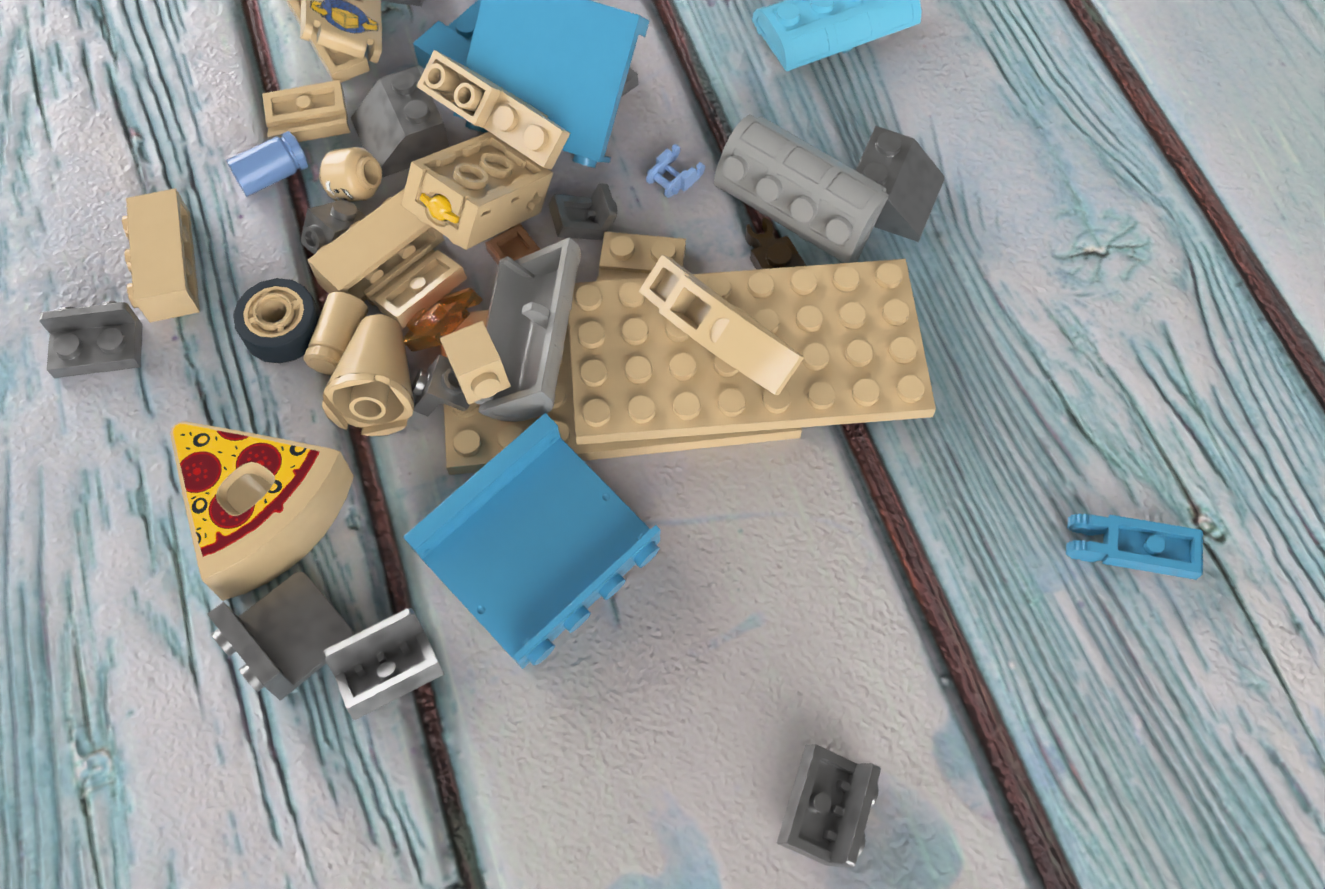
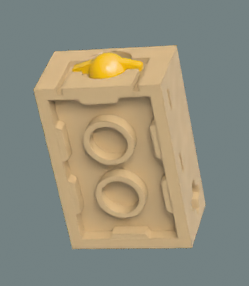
M487 132L412 161L401 206L417 216L421 222L429 224L448 237L453 244L467 250L540 214L553 172L543 168L492 133Z

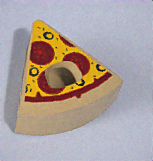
M186 421L176 423L170 431L202 581L222 601L248 593L269 583L304 558L324 537L337 518L347 498L354 477L339 450Z

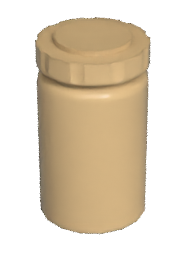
M344 292L328 294L309 342V348H307L303 358L310 368L332 376L359 323L367 316L369 310L364 301Z

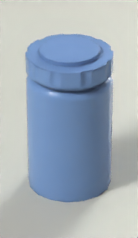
M290 131L282 133L281 138L274 137L226 160L246 197L294 175L297 169L302 171L308 168L307 158L297 139Z

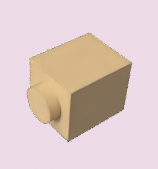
M483 321L440 338L468 405L480 399L489 398L497 392L511 387L500 356Z

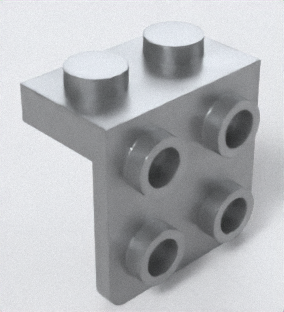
M296 572L240 616L224 601L207 614L218 628L211 634L217 644L229 657L237 652L246 663L239 671L256 692L265 687L280 701L326 664L323 656L325 649L355 635L351 627L304 572Z

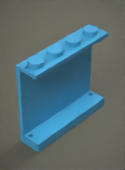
M544 413L405 534L403 538L523 669L530 662L535 666L546 659L555 648L552 641L565 629L570 633L578 629L591 614L588 608L601 596L604 600L611 598L626 582L622 576L635 564L642 568L656 556L660 549L657 544L660 542L661 530L656 525L650 529L561 439L558 425Z

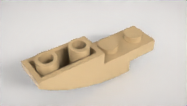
M436 50L433 51L416 86L473 125L486 129L543 168L552 170L570 135V132L548 119L546 114Z
M661 255L639 290L643 296L660 309L659 313L730 366L775 395L780 394L804 359L802 355L741 308L731 305L672 258Z

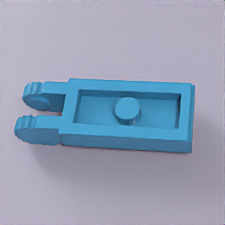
M1080 513L1068 517L1067 528L1069 531L1089 536L1103 534V543L1087 542L1085 540L1069 541L1066 545V555L1071 557V559H1080L1086 562L1102 561V564L1194 580L1203 575L1202 530L1116 515L1103 517Z

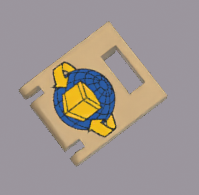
M301 0L300 39L309 41L314 26L319 28L317 32L318 45L363 59L368 44L369 61L378 63L382 53L381 0Z

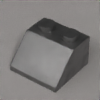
M417 66L379 78L351 116L353 126L363 148L370 152L380 164L382 178L410 168L412 161L449 147L444 122L432 97L416 87L421 78Z
M875 126L855 170L885 187L886 193L889 195L874 227L919 242L945 176L914 138Z

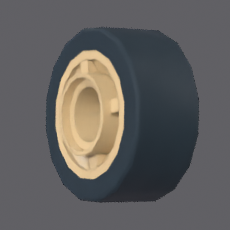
M274 278L261 281L247 289L237 301L233 319L235 330L253 356L264 362L281 364L297 360L305 355L321 313L313 296L305 286L294 280Z

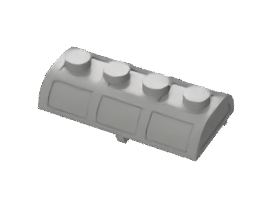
M748 115L738 123L727 140L714 175V185L717 188L729 193L754 208L760 214L769 217L797 234L803 240L812 243L837 258L842 263L858 261L889 196L886 193L885 187L762 116L755 118L752 115Z
M566 238L515 261L508 256L499 261L485 327L500 356L511 387L497 392L489 398L476 401V404H480L479 413L501 421L518 422L541 416L552 410L560 363L564 351L569 313L573 302L577 269L581 258L580 247L572 238Z

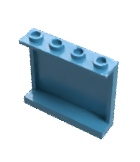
M481 0L465 67L546 114L548 119L570 132L562 150L574 154L573 162L595 168L597 162L610 163L611 157L605 156L636 42L638 35L646 36L650 21L640 15L591 0ZM455 112L453 113L454 116L463 118V117H461L460 115H458L457 113H455ZM466 120L465 127L483 133L488 132L486 129L473 125Z

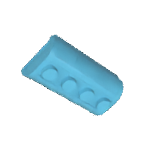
M784 0L756 9L753 12L752 22L756 26L758 34L762 35L787 72L840 52L844 54L851 51L853 47L920 24L922 10L920 0Z

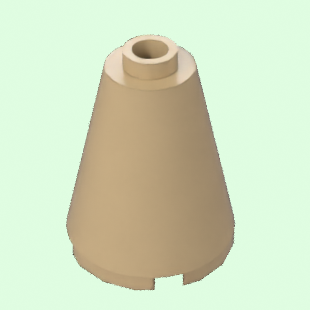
M370 315L361 320L324 389L322 408L327 418L338 427L347 430L349 424L362 428L361 435L384 436L401 431L407 426V420L410 416L412 417L414 400L401 325L387 315Z

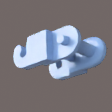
M676 144L672 146V152L667 148L656 158V165L647 171L646 177L647 183L653 184L656 181L664 187V195L668 198L674 194L676 195L680 189L685 192L705 171V165L701 162L697 164V170L691 167L688 171L683 170L679 173L672 168L670 164L676 160L680 153V147ZM667 171L675 177L671 182L662 176Z

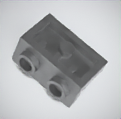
M109 301L101 305L78 308L62 307L58 310L40 313L39 322L49 332L47 371L53 378L141 367L142 323L128 303Z

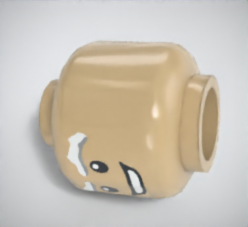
M364 148L335 149L327 153L323 158L319 179L323 189L333 200L363 201L374 196L382 180V170L378 161Z

